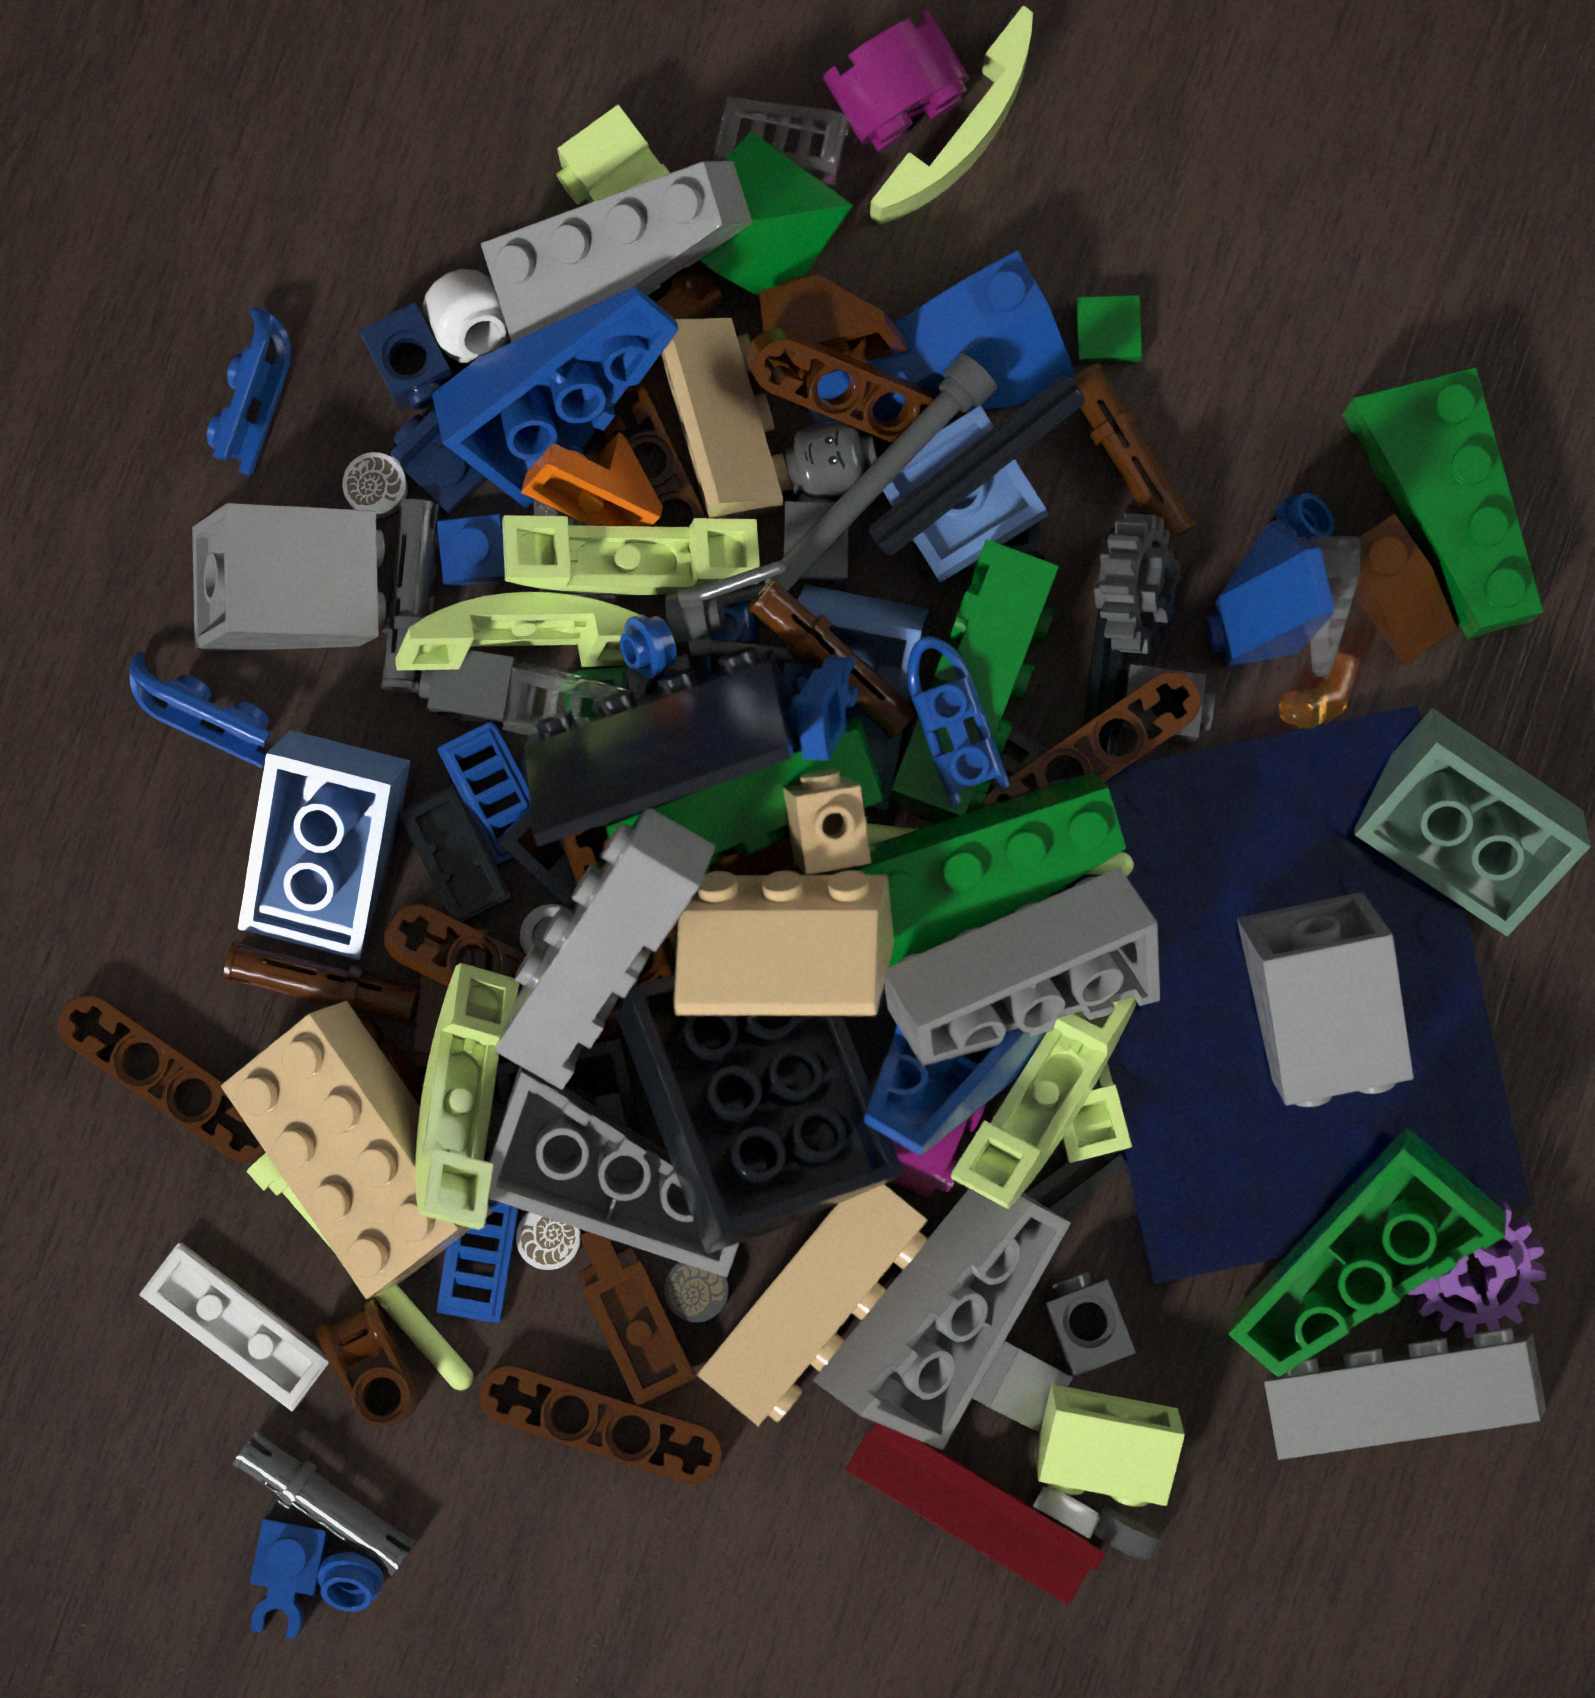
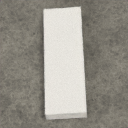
M183 1243L176 1245L139 1294L292 1412L298 1408L330 1365L320 1347Z

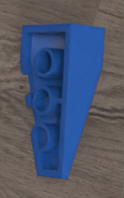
M1018 250L965 278L895 322L894 325L906 339L908 351L867 362V364L940 394L939 385L945 379L943 371L960 353H964L983 367L997 385L996 391L981 405L983 410L995 408L1003 410L1020 407L1059 375L1066 374L1070 378L1075 376L1073 366L1049 304ZM840 370L824 375L818 384V394L829 399L843 394L849 385V373ZM895 392L885 393L880 396L874 403L872 409L873 417L882 421L891 420L896 417L902 410L904 404L903 396ZM972 406V407H971L967 412H965V413L967 414V413H969L970 411L974 410V409L977 408V407ZM806 408L815 424L833 420L831 417ZM861 430L863 435L870 434L868 432Z
M634 286L479 357L432 393L442 444L523 507L527 508L536 501L521 493L527 471L553 443L584 455L582 449L597 428L605 430L615 417L613 407L628 386L640 383L679 330L677 321L637 286Z
M1281 520L1266 524L1212 606L1213 615L1205 617L1206 633L1212 654L1222 652L1225 668L1298 654L1335 613L1321 547L1305 536L1297 538L1296 530L1293 528L1285 529V523Z
M897 1025L888 1055L885 1057L870 1100L864 1123L921 1156L1012 1083L1024 1070L1047 1032L1030 1036L1028 1032L1020 1029L1008 1031L998 1046L922 1066Z

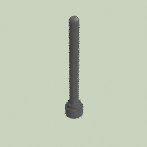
M960 353L943 371L945 379L939 385L941 393L781 560L786 563V571L767 578L765 585L776 578L780 585L788 591L959 410L967 412L972 406L980 407L997 389L995 381L986 370L968 355Z

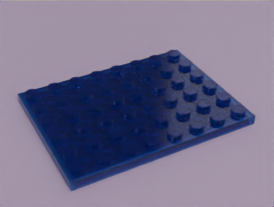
M1418 705L1132 764L1104 782L1109 787L1126 849L1122 852L1130 855L1134 862L1132 872L1126 877L1157 921L1160 1001L1139 1006L1138 1003L1136 1004L1107 1062L1113 1085L1116 1084L1132 1148L1123 1150V1155L1128 1164L1126 1168L1151 1284L1285 1257L1406 1127L1497 1205L1501 1201L1508 1203L1510 1209L1531 1205L1465 910L1462 906L1355 836L1354 829L1391 754L1421 721ZM1079 776L1050 781L1048 784L1052 786ZM1084 874L1068 884L1066 890L1073 888L1085 878L1098 877L1100 875ZM1363 892L1393 934L1414 1079L1395 1083L1392 1089L1382 1093L1366 1094L1354 1091L1332 1096L1329 1102L1319 1106L1301 1107L1295 1104L1286 1106L1272 1082L1237 918Z

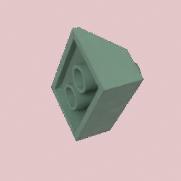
M1433 708L1391 754L1354 829L1355 836L1507 937L1591 847L1584 811Z

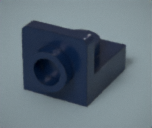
M435 409L425 418L420 414L412 417L400 428L393 439V442L397 444L390 453L394 461L435 503L440 505V508L449 517L488 480L442 444Z

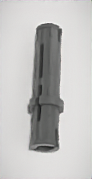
M404 499L399 501L398 507L399 524L395 546L389 616L385 618L382 626V632L387 634L381 688L391 692L415 694L419 693L422 670L397 671L395 658L409 627L429 615L435 536L440 505L437 503L433 504V502L427 500Z
M258 1430L254 1432L249 1443L245 1444L232 1464L280 1496L277 1503L288 1510L293 1505L381 1566L391 1576H393L416 1542L415 1539L409 1538L317 1474L315 1471L318 1466L307 1459L304 1464L262 1436V1433Z

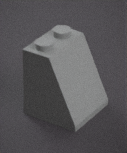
M226 503L192 527L195 651L359 647L379 637L378 630L382 629L386 618V601L384 594L378 592L377 567H380L383 562L385 541L383 532L380 529H376V511Z
M1363 892L1237 918L1272 1082L1286 1106L1292 1104L1301 1107L1319 1106L1329 1102L1332 1096L1354 1091L1366 1094L1382 1093L1392 1089L1395 1083L1414 1079L1393 934Z

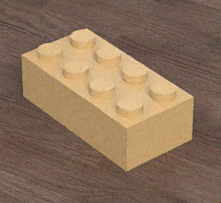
M347 1001L309 1013L221 1085V1088L366 1300L404 1281L472 1229L418 1214L415 1187V1157L420 1106ZM488 1205L486 1217L493 1213Z
M884 1184L838 1203L702 1367L697 1376L757 1426L762 1423L767 1415L778 1423L802 1394V1388L795 1381L811 1364L820 1372L844 1343L843 1338L836 1333L851 1313L862 1320L885 1293L886 1289L877 1282L893 1262L901 1269H904L926 1243L928 1238L920 1233L919 1230L927 1220Z

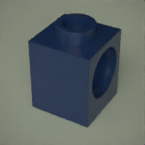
M416 302L359 330L399 411L410 405L413 410H420L433 405L432 393L453 378L450 368ZM407 350H419L427 355L425 365L419 372L412 375H403L394 370L395 361L401 353Z

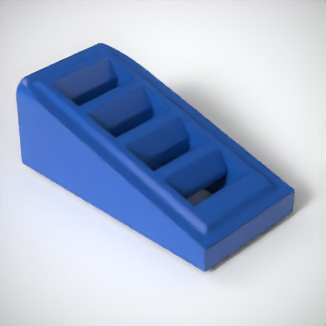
M493 720L440 746L437 750L496 865L500 866L515 857L497 841L498 838L494 831L516 821L530 806L528 785L497 724ZM491 745L493 746L497 754L496 756L463 771L459 763L460 761ZM505 769L509 777L507 780L475 795L471 787L472 784ZM515 792L517 793L521 802L487 818L483 808Z
M488 1198V1206L493 1212L504 1213L502 1226L485 1223V1226L479 1230L472 1228L466 1232L500 1239L498 1252L463 1246L465 1234L446 1248L436 1313L501 1323L521 1209ZM460 1259L495 1264L494 1277L458 1271ZM456 1284L492 1290L490 1303L455 1297Z

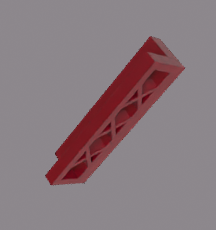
M875 1421L870 1425L845 1467L847 1472L1068 1606L1090 1568L1096 1571L1105 1556L1104 1551L1099 1546L934 1446Z

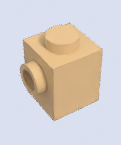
M827 769L800 775L801 784L783 787L793 860L800 870L808 875L871 864L861 787L859 784L847 776L840 777L839 770Z

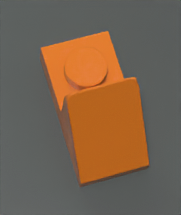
M620 432L604 447L593 462L577 451L565 449L553 443L527 471L521 493L590 526L651 527L661 517L663 509L627 439Z

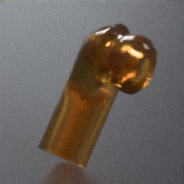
M1331 651L1320 684L1302 691V693L1292 689L1282 696L1279 704V714L1283 721L1289 724H1296L1299 729H1314L1342 715L1347 707L1361 660L1346 653Z

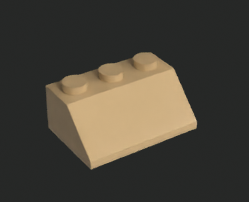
M731 318L675 319L679 330L665 347L661 357L707 518L755 519L783 511V496L781 492L792 490L783 454L779 453L771 456L765 432L775 430L766 395L763 393L754 396L747 374L751 372L747 363V353L751 344L748 333L736 336Z
M724 871L705 874L699 888L679 916L675 984L676 1015H876L894 946L887 875H866L859 871H843L835 875H799L792 871L774 872L768 876H734Z

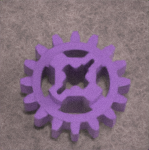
M1501 1201L1498 1204L1507 1213L1504 1237L1506 1240L1502 1238L1486 1249L1481 1247L1473 1252L1475 1258H1479L1480 1286L1476 1285L1473 1275H1469L1467 1271L1466 1261L1469 1260L1467 1256L1458 1261L1457 1267L1436 1280L1431 1278L1408 1293L1409 1295L1421 1294L1416 1301V1305L1423 1317L1438 1310L1436 1321L1439 1330L1446 1332L1455 1321L1461 1323L1465 1338H1472L1477 1324L1486 1323L1489 1331L1500 1329L1498 1319L1505 1315L1511 1321L1519 1324L1523 1319L1517 1305L1521 1301L1529 1304L1538 1303L1540 1298L1536 1289L1530 1284V1281L1546 1280L1547 1273L1543 1264L1533 1261L1543 1255L1544 1250L1539 1238H1527L1533 1229L1525 1216L1517 1218L1510 1223L1512 1211L1508 1203ZM1513 1277L1505 1290L1497 1296L1505 1279ZM1457 1294L1473 1302V1304L1460 1303L1448 1297Z

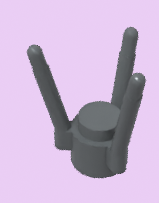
M777 561L701 587L678 590V594L666 595L667 624L673 635L675 645L689 643L691 657L709 654L727 655L734 651L754 646L757 655L773 650L778 662L809 664L803 658L796 661L787 653L788 648L713 640L714 633L725 631L723 607L753 600L766 586L765 583H755L784 573L787 569L786 563Z

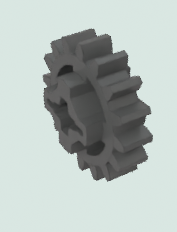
M1125 513L1124 519H1117L1115 522L1116 535L1108 536V544L1103 547L1100 553L1101 568L1098 584L1094 588L1096 608H1101V618H1107L1104 635L1105 638H1112L1111 648L1113 650L1130 653H1151V647H1158L1159 631H1166L1167 623L1175 613L1174 598L1176 586L1180 580V565L1178 559H1173L1174 550H1168L1167 548L1170 531L1163 530L1164 519L1162 517H1156V515Z

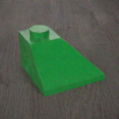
M751 131L723 161L734 162L752 224L702 257L699 261L722 277L759 296V291L779 286L789 278L806 276L854 204L758 134Z

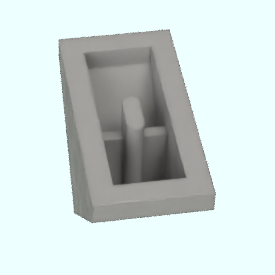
M1004 1341L972 1398L1040 1433L1051 1384L1068 1387L1073 1377Z

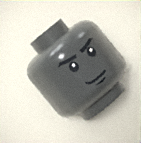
M836 419L801 427L795 434L794 445L785 448L788 474L796 496L805 493L811 499H829L837 502L881 456L875 435H863L860 429Z

